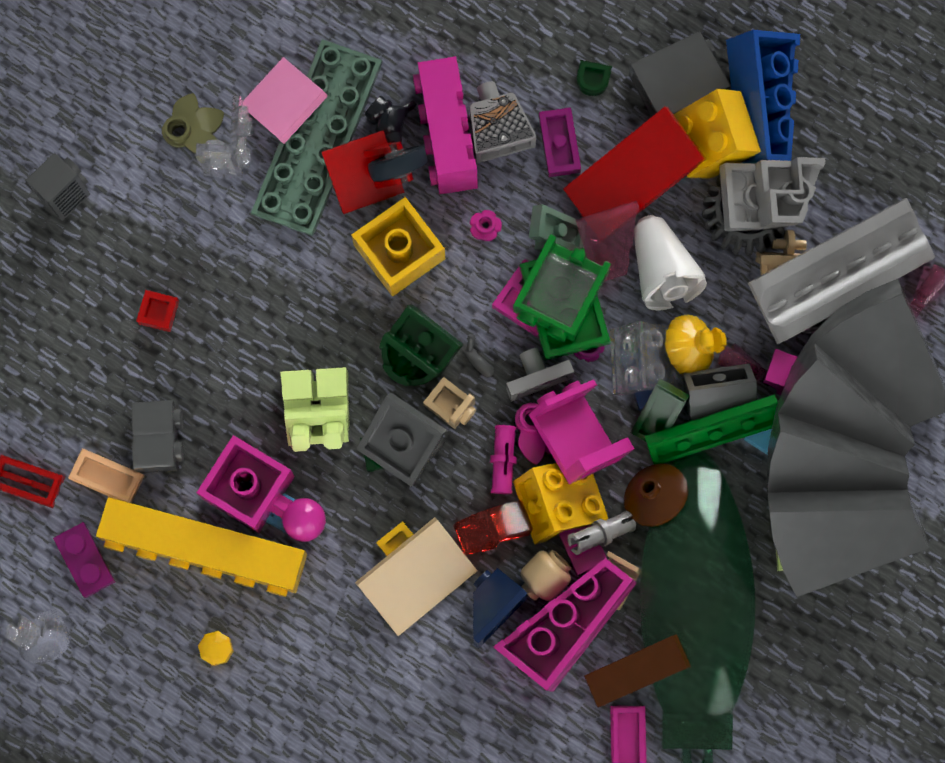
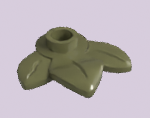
M194 93L185 95L175 102L172 117L168 118L163 124V138L172 147L179 148L185 146L195 154L211 153L220 147L213 133L222 124L224 112L212 107L199 108V103ZM176 128H183L185 131L182 136L176 137L173 135V131Z

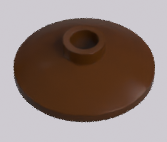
M654 464L642 469L631 479L624 495L625 510L632 514V517H630L632 520L634 519L636 523L642 526L654 527L669 522L682 510L687 500L688 484L686 478L680 470L669 464Z

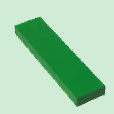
M775 394L645 436L653 464H663L772 429L775 410L778 404Z

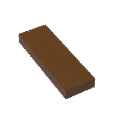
M676 634L586 674L584 677L599 708L691 667Z

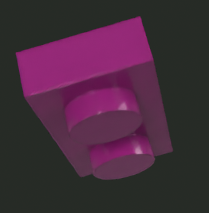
M571 107L539 112L548 177L581 173Z
M84 522L53 538L84 598H88L116 582Z

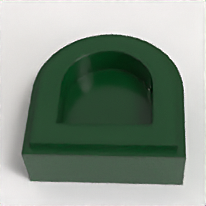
M580 60L577 73V86L579 90L588 96L602 94L608 87L612 66Z

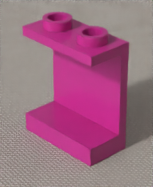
M594 379L584 384L575 381L561 390L562 393L558 395L554 391L543 395L537 400L538 406L528 414L568 484H572L617 463L635 449L628 437L612 444L584 396L597 386Z

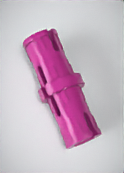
M495 426L494 455L490 456V463H493L491 489L493 494L511 495L513 492V465L517 464V457L514 456L515 426Z

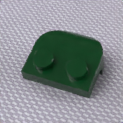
M410 304L407 305L391 330L382 337L379 347L382 350L384 363L382 367L392 380L401 385H423L436 379L445 371L463 346V343L414 305Z

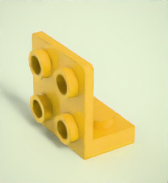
M557 463L532 467L513 481L534 544L546 542L562 531L589 526L599 519H608L593 474L568 484Z

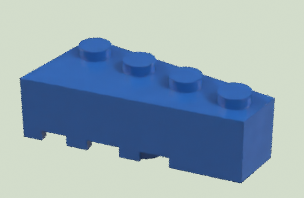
M751 30L726 40L731 90L742 92L761 149L760 153L741 163L755 164L760 160L791 161L794 120L790 118L791 106L796 103V91L792 90L793 74L798 73L799 60L794 59L795 47L800 45L801 34Z

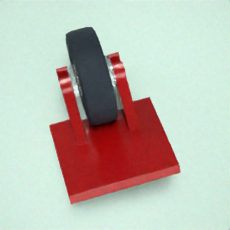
M383 130L321 152L343 214L405 193L402 183L414 180L412 171L428 163V157L423 146L403 149L401 141L388 143Z

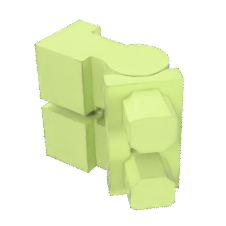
M347 368L316 369V381H314V375L311 370L280 372L288 446H292L294 452L307 451L311 444H324V447L328 449H340L343 442H349V384Z

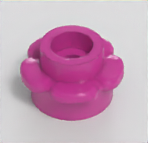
M491 210L475 213L470 219V225L472 226L470 232L478 240L492 241L502 229L500 218H497L496 214ZM483 223H488L489 226L484 228L482 225Z

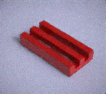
M0 455V477L45 491L49 494L47 498L3 483H0V491L53 509L55 499L60 492V486L64 482L65 477ZM5 464L54 481L52 486L3 469Z

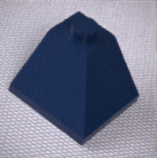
M498 568L492 574L486 570L473 584L477 588L473 592V641L478 649L527 600L528 593Z

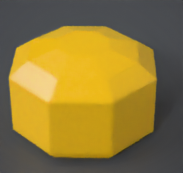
M219 631L205 634L198 645L201 659L213 666L227 663L233 653L231 638Z

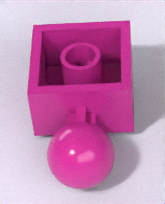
M234 435L196 492L201 499L258 534L264 527L271 512L282 518L285 532L292 539L300 542H308L317 538L323 532L326 524L325 512L316 501L308 498L292 501L283 496L295 477L291 469ZM252 478V488L243 491L239 485L242 480L248 482Z

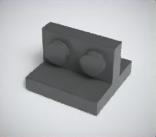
M389 393L383 400L356 449L412 487L418 481L428 462L444 446L446 440L443 439V436L447 430L393 393Z

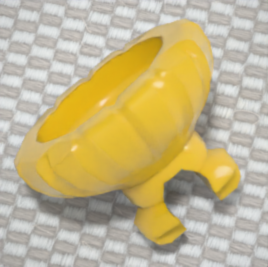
M693 315L675 317L666 330V353L671 365L682 375L683 373L709 369L714 360V352H722L727 345L726 334L721 329L714 327L710 330L702 319Z

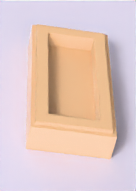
M82 448L68 479L110 498L132 503L145 475Z

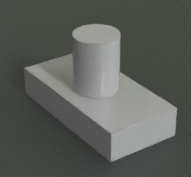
M538 348L529 349L519 355L527 376L506 383V390L512 402L573 379L574 369L570 360L545 368Z

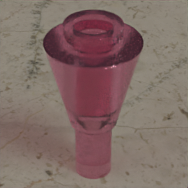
M936 264L932 268L928 266L923 268L913 295V301L910 303L915 318L919 316L925 306L927 307L945 291V269Z
M736 343L730 348L725 346L717 360V364L721 367L750 364L755 379L762 383L767 373L766 369L762 368L757 361Z

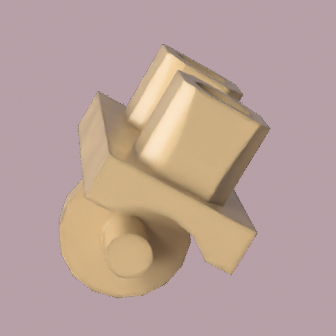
M786 230L784 239H776L772 243V249H783V253L756 252L755 261L760 264L761 275L800 255V253L794 252L795 250H806V240H795L794 230Z

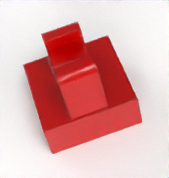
M145 290L136 322L139 325L170 332L179 299Z

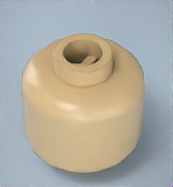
M554 550L550 552L539 551L522 568L521 578L525 583L521 587L535 601L539 597L545 601H551L571 582L569 573L571 566Z

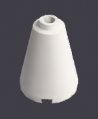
M648 215L641 218L635 226L633 233L641 295L646 307L656 311L674 308L670 303L671 301L683 298L684 302L687 303L693 300L707 286L704 272L662 217Z

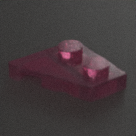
M637 201L575 220L587 259L603 266L605 261L611 263L610 272L605 281L627 275L630 260L629 253L634 238L635 220L639 210Z

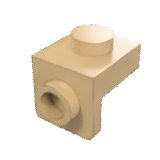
M445 377L441 379L423 402V406L453 429H456L460 423L466 425L476 412V409L473 407L475 405V397L470 393L467 395Z

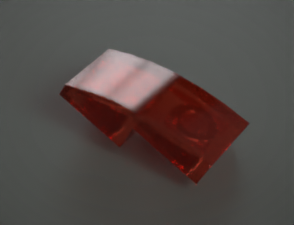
M518 500L466 517L456 522L454 529L464 554L469 555L496 549L501 541L529 536L533 531V526L522 500Z

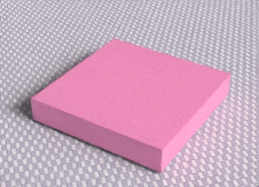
M283 57L240 105L285 144L328 95Z

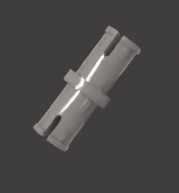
M624 511L607 520H596L592 523L591 527L569 534V547L574 544L578 545L572 548L571 551L579 555L595 546L600 545L604 547L609 545L614 538L635 531L636 522L634 519L626 522V519L632 517V514L629 511Z

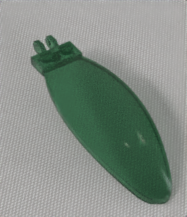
M700 451L678 458L672 464L686 478L688 484L687 500L682 510L672 520L659 526L648 527L640 575V622L644 648L677 634L691 667L653 683L657 699L663 710L661 746L663 749H681V763H692L690 749H703L702 763H713L712 749L732 750V711L738 700L748 669L755 626L754 574L744 526L723 473L711 456L705 451Z

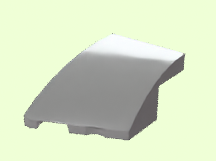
M797 157L792 161L760 160L755 164L724 163L719 166L724 230H762L803 223L808 211V202L813 197L816 189L814 185L817 177L825 165V158Z

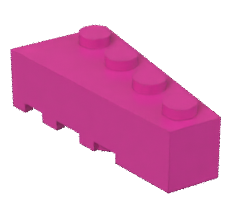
M454 56L418 62L419 74L413 75L415 93H422L424 104L418 105L420 123L427 124L429 135H423L426 155H433L434 165L428 166L431 186L438 185L439 195L477 189V165L473 154L471 133L468 134V118L466 106L463 104V90L457 58Z
M605 558L574 582L565 592L546 604L541 611L517 627L508 637L493 646V648L546 691L553 692L637 582Z

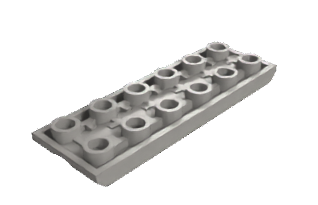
M904 198L748 282V285L778 344L830 317L838 308L866 291L896 280L933 260L935 255L918 224L917 217L908 199Z

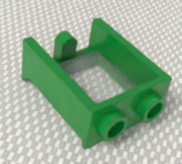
M550 234L513 305V312L518 314L516 318L532 327L537 323L547 328V334L559 341L565 342L567 338L574 342L580 327L610 272L611 263L605 261L603 266L587 259L586 253L578 248H574L572 252L556 244V236Z

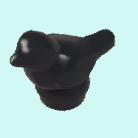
M379 96L367 109L365 116L370 120V124L375 125V133L381 130L384 131L388 143L398 141L402 143V129L405 117L417 104L415 101H411L405 105H393L391 100H386L383 96Z

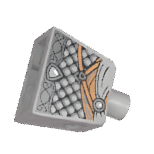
M493 81L479 85L477 91L480 101L470 104L476 164L535 148V132L514 93H507L499 96L496 83Z

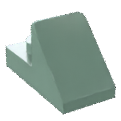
M535 205L532 208L529 238L535 240L534 250L542 251L549 235L552 234L556 236V244L572 251L574 248H584L587 224L546 205Z

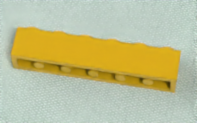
M110 497L107 498L96 533L97 538L105 541L103 547L123 552L124 548L128 547L137 550L136 556L143 559L156 561L157 556L170 559L168 564L170 566L188 570L190 565L202 568L201 574L221 579L222 573L235 577L234 583L254 588L255 582L268 586L267 592L283 597L287 596L288 591L297 592L307 558L306 551Z

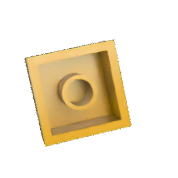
M716 89L673 114L707 159L691 171L687 178H714L720 174L719 166L722 164L741 163L761 152L741 91Z
M406 197L351 234L355 248L392 297L446 259L445 248Z

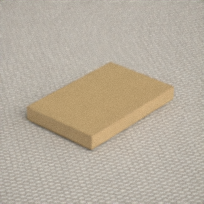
M434 517L355 583L396 635L399 636L475 574L477 569L438 519Z

